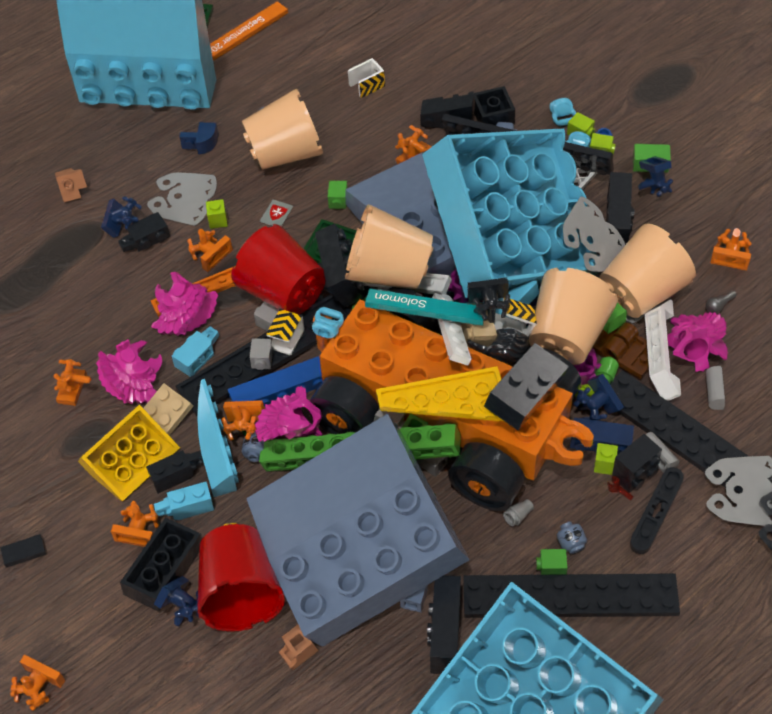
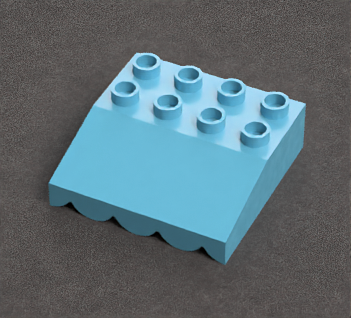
M56 0L65 56L79 102H85L90 105L98 103H111L121 106H130L131 104L150 105L155 108L173 106L191 110L210 108L216 83V74L202 0Z
M564 128L447 135L422 154L465 298H468L467 283L507 277L509 282L508 291L533 280H536L538 287H540L545 272L553 268H558L559 271L573 268L592 275L599 273L589 271L585 267L584 254L586 252L596 254V252L589 251L583 245L579 229H576L580 243L578 248L568 247L564 243L563 224L580 196L586 198L584 191L574 185L576 178L575 161L568 152L563 151L565 144ZM570 234L568 239L570 242H574V236ZM591 236L587 237L588 243H593V238ZM592 258L589 259L591 266L595 265V261Z
M510 582L411 714H654L664 699L517 585Z

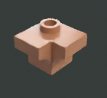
M70 168L55 172L63 201L68 202L81 198L79 189L87 187L82 169L72 170Z
M296 625L282 636L285 645L279 653L289 667L294 670L319 650L311 640L303 636L299 625Z

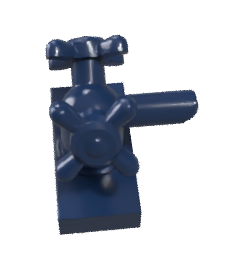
M657 156L639 161L640 168L649 171L651 179L647 178L638 185L639 190L651 187L650 194H654L655 190L660 188L656 194L658 197L662 193L672 192L669 185L673 183V180L669 179L665 183L664 170L672 168L671 161Z
M126 196L122 198L128 202L126 206L121 205L114 198L109 200L101 229L111 237L119 236L122 222L127 230L131 223L139 221L138 217L132 215L131 210L135 207L141 210L142 206L137 204L133 198L128 199Z
M604 374L594 376L587 381L594 394L590 397L587 395L591 390L589 387L584 391L579 390L577 400L574 402V406L579 411L590 410L591 416L583 417V419L597 421L607 418V414L599 415L598 409L602 406L608 414L617 412L624 407Z
M184 576L163 586L154 602V605L160 609L171 603L179 607V610L174 613V624L178 627L181 625L184 617H188V621L193 622V611H197L198 591L196 592V599L184 591L189 582Z

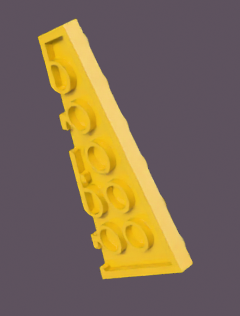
M498 366L376 389L380 411L503 421L484 407L489 393L501 381Z

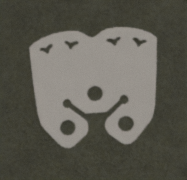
M181 172L170 173L160 177L156 183L161 190H168L177 183L181 184L171 189L167 196V200L172 207L168 208L166 201L160 196L148 201L147 205L153 213L159 212L162 218L195 226L207 214L206 202L216 191V177L208 174ZM169 180L170 184L164 185L163 181ZM176 193L182 194V197L176 199L174 198V195ZM161 202V206L154 207V203Z
M580 196L563 224L564 243L568 247L578 248L580 243L576 229H579L583 245L589 251L599 252L600 256L587 252L584 254L583 259L586 269L603 272L625 246V242L617 229L612 224L605 222L599 208L587 198ZM570 234L574 236V242L569 241L568 236ZM588 236H591L593 238L592 244L588 243ZM590 258L594 259V266H591L589 264Z
M770 456L724 458L716 461L706 469V477L716 485L722 484L730 476L731 472L735 473V476H732L726 483V495L737 506L732 507V504L722 494L718 493L714 494L706 503L710 511L719 518L730 522L761 526L772 525V521L768 517L769 514L765 512L760 504V499L772 492V483L767 479L772 476V458ZM767 462L769 463L768 465L771 467V469L765 466ZM720 470L722 476L719 478L715 477L713 471ZM741 486L743 492L741 494L735 493L734 487ZM768 500L767 505L772 508V504H769L771 500ZM716 501H722L724 506L723 508L718 509L715 507L714 503Z

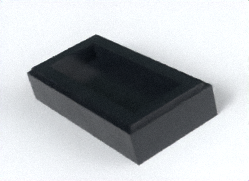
M41 534L0 547L6 568L46 555Z

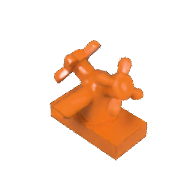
M410 125L409 128L414 131V134L406 139L403 138L402 133L398 134L399 140L395 148H402L403 154L396 158L397 164L432 147L423 141L418 142L420 136L425 139L428 138V135L424 134L420 128Z
M738 228L733 230L732 237L729 239L727 235L731 230L726 229L723 234L717 237L718 243L714 246L710 263L747 271L751 259L749 246L752 243L747 238L746 232H742L743 239L739 241L740 230ZM722 243L726 245L725 248L720 247ZM744 247L745 252H741L740 248Z
M199 229V243L193 245L191 238L188 239V250L193 260H197L195 252L201 251L204 253L200 257L202 268L209 272L233 251L231 239L226 235L217 242V239L213 237L215 235L214 230L210 232Z
M61 359L59 363L66 365L65 370L62 371L60 376L57 373L53 376L57 380L54 390L57 391L59 389L56 401L58 404L76 406L84 383H90L91 378L87 376L86 370L73 368V366L81 367L80 362H75L72 359Z
M262 400L224 403L223 409L228 422L234 421L227 424L225 417L221 419L224 424L223 430L228 435L229 440H234L231 434L234 430H246L245 439L249 440L251 438V434L256 430L255 421H259L258 416L265 409Z
M132 501L130 506L122 510L120 513L124 516L123 521L126 523L129 517L131 521L128 527L113 524L111 534L114 541L145 547L153 536V532L144 530L146 523L153 521L155 528L159 527L157 522L158 515L155 513L153 504H149L151 513L148 514L141 513L136 501Z
M24 654L20 663L31 674L29 677L23 676L20 679L23 685L17 682V677H12L10 696L14 697L15 702H19V694L31 697V699L26 701V704L31 705L30 709L34 711L36 707L49 702V697H45V691L39 694L43 685L46 682H50L61 688L65 679L60 672Z

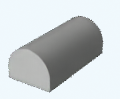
M710 367L706 370L708 404L711 409L724 410L725 395L722 367Z
M653 432L647 433L646 435L662 449L658 468L663 473L668 468H676L680 463L678 458Z

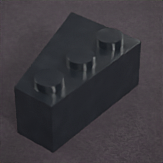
M474 91L462 96L454 94L451 98L437 97L422 100L420 127L444 128L442 122L444 114L473 120Z

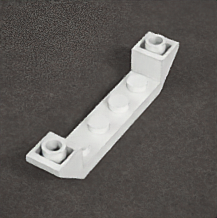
M671 299L645 313L649 375L659 395L667 401L681 396L680 379L670 372L666 320L674 316L673 301Z

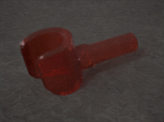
M612 476L614 484L607 482L610 492L618 491L629 500L634 498V496L620 486L618 477Z

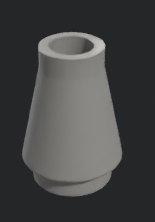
M526 499L523 502L510 506L503 513V517L510 526L519 525L529 512L534 509V505L530 500Z

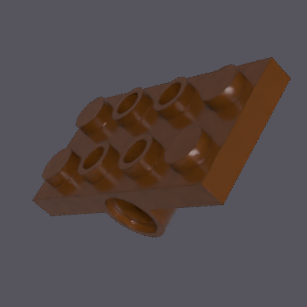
M625 322L609 334L604 330L601 331L592 347L595 353L602 357L614 358L618 362L619 367L642 379L649 370L647 340L639 336L637 328L631 323Z

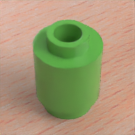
M612 357L601 358L599 363L602 365L596 370L595 375L604 374L610 384L615 378L619 364Z

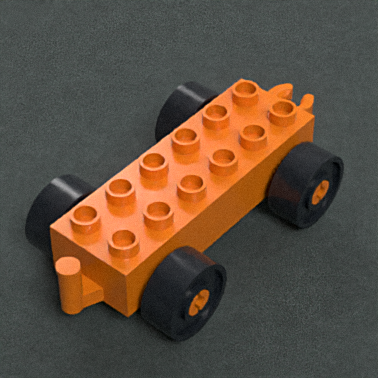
M391 287L386 290L423 297L419 293L407 288ZM359 299L339 328V333L336 337L324 338L316 334L317 348L322 352L319 356L322 383L309 401L321 410L322 418L319 426L329 434L356 433L373 423L375 414L380 409L376 389L498 366L502 380L512 369V366L469 347L471 356L469 365L449 359L443 336L437 334L440 328L437 318L365 307V301ZM321 314V316L331 319V317ZM545 349L569 367L562 381L519 431L503 421L413 414L428 422V425L431 426L446 423L456 424L461 434L460 447H462V450L449 469L448 477L451 484L461 495L480 507L493 511L507 510L521 489L525 477L534 481L546 459L568 466L581 465L583 462V452L580 450H567L563 446V441L566 438L575 437L585 447H591L593 444L594 435L590 429L577 421L569 420L572 400L581 386L580 374L567 359L554 351ZM410 413L405 414L404 421L407 420Z

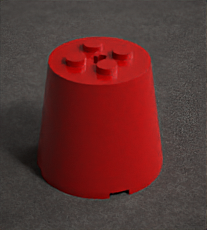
M273 224L269 228L264 226L251 235L236 256L238 259L236 267H232L231 271L232 281L238 288L277 309H283L299 315L315 303L326 282L324 269L278 224Z
M229 524L207 533L202 538L199 546L197 602L199 618H202L208 627L216 630L243 631L252 629L253 624L261 621L267 623L276 617L284 606V593L269 562L258 530L245 524Z

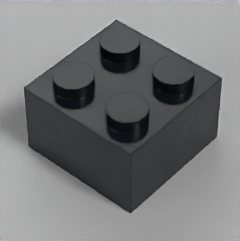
M505 86L474 93L473 112L478 122L495 126L498 122L515 124V107Z
M643 434L615 457L612 478L628 493L634 489L638 490L648 477L652 478L657 474L662 449L646 434Z

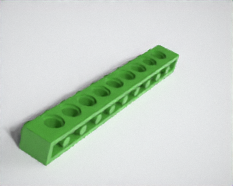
M446 423L437 426L425 425L423 427H405L400 429L415 459L460 455L461 434L456 424ZM347 432L345 434H327L323 436L310 435L301 438L268 440L264 442V449L260 452L259 462L266 472L296 469L354 433Z

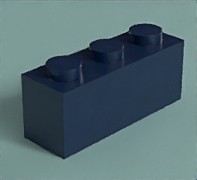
M574 417V421L590 429L594 439L591 447H585L579 439L571 437L570 448L596 452L598 443L618 446V455L632 444L633 425Z

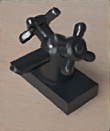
M507 277L467 283L469 303L474 302L476 304L474 313L482 315L484 321L488 320L490 323L495 321L496 308L502 309L501 318H505L506 312L510 308L509 282ZM498 298H505V300L500 301Z

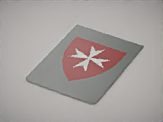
M272 200L260 222L271 226L273 224L282 226L293 206Z

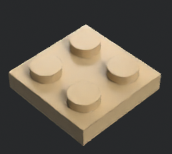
M163 383L143 409L170 436L192 409L193 405Z

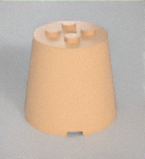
M297 89L290 91L242 120L245 133H243L247 144H251L252 149L250 152L254 160H258L262 170L323 154L322 146H318L316 142L319 140L316 129L304 101H299L301 96Z
M368 204L361 217V221H364L362 228H357L346 267L349 273H346L345 279L416 290L422 277L426 275L428 270V259L433 252V235Z
M653 224L642 225L599 277L610 286L609 290L612 293H616L618 303L627 311V315L632 318H639L691 284L696 277L694 264L679 242L675 244L669 238L670 234L667 231Z
M553 268L546 271L541 281L535 309L537 324L529 336L530 346L532 347L536 343L542 348L554 351L567 359L572 365L583 363L617 305L618 298L616 293H612L609 290L610 286L600 278L578 269L567 268L566 271H559L558 268Z

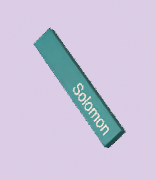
M369 289L365 301V307L481 326L484 323L482 315L474 313L476 305L376 289Z

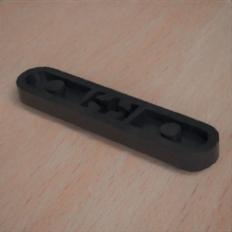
M671 467L664 471L631 537L630 548L637 554H645L650 550L684 479L682 471L678 468ZM659 503H661L660 511L656 514L654 518V509H656Z

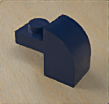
M199 122L198 132H180L182 149H197L198 154H205L213 150L217 144L218 129L216 123Z

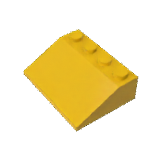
M138 405L89 449L78 462L94 479L123 502L149 477L146 466L173 455L180 447Z

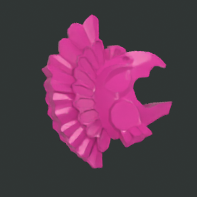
M172 272L170 274L173 285L170 291L161 289L160 284L156 286L155 296L159 302L158 310L162 314L157 321L152 323V328L157 329L160 334L167 333L171 335L174 333L175 335H186L188 331L201 327L202 324L207 323V319L212 317V313L215 312V306L217 305L216 299L219 295L216 291L207 293L208 290L205 286L203 287L198 283L192 284L178 272Z
M705 312L703 316L699 315L698 317L683 314L678 318L671 317V323L675 326L672 328L671 333L667 334L668 346L675 349L673 355L695 362L696 372H703L705 369L710 368L708 362L709 353L719 354L724 360H727L728 348L722 339L726 335L727 323L724 317L721 318L720 313L717 315L715 312Z
M129 339L122 341L116 345L117 353L115 356L112 354L106 355L102 351L98 353L99 360L96 364L102 386L112 396L117 397L118 400H123L124 404H133L135 401L139 404L148 403L157 392L152 384L156 380V373L162 365V357L159 354L157 359L141 360L138 354L147 344V342L142 340L130 344Z
M299 386L296 388V394L293 393L291 396L284 395L283 398L277 397L275 401L271 400L270 405L265 404V409L258 416L259 421L255 423L256 436L259 442H266L276 437L279 439L282 435L286 436L287 439L311 434L322 436L321 431L317 428L321 421L322 413L319 408L306 399V388ZM301 407H306L313 417V424L304 417Z

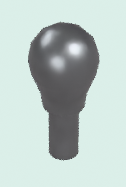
M732 290L724 296L710 298L706 302L707 311L719 313L728 301L737 296L736 292Z

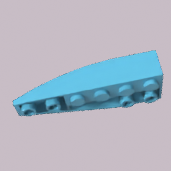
M202 379L198 397V436L213 497L237 491L236 483H239L226 436L222 437L221 434L223 430L221 419L216 418V414L219 412L216 402L211 401V397L214 396L211 385L207 386L205 379Z

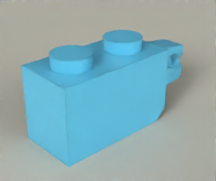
M208 327L202 333L196 331L193 335L189 336L186 342L180 348H177L172 355L174 367L189 377L195 375L214 355L213 344L218 339L219 332L212 327Z
M207 482L167 492L168 497L154 504L155 513L158 516H173L174 520H182L214 510Z

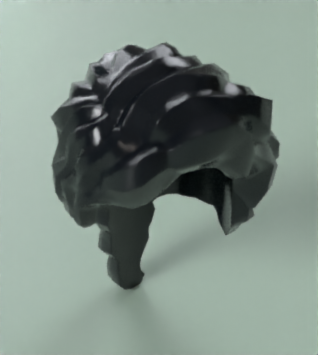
M512 328L497 329L496 333L498 336L488 347L468 340L467 344L469 347L508 365H515L529 347L528 336Z

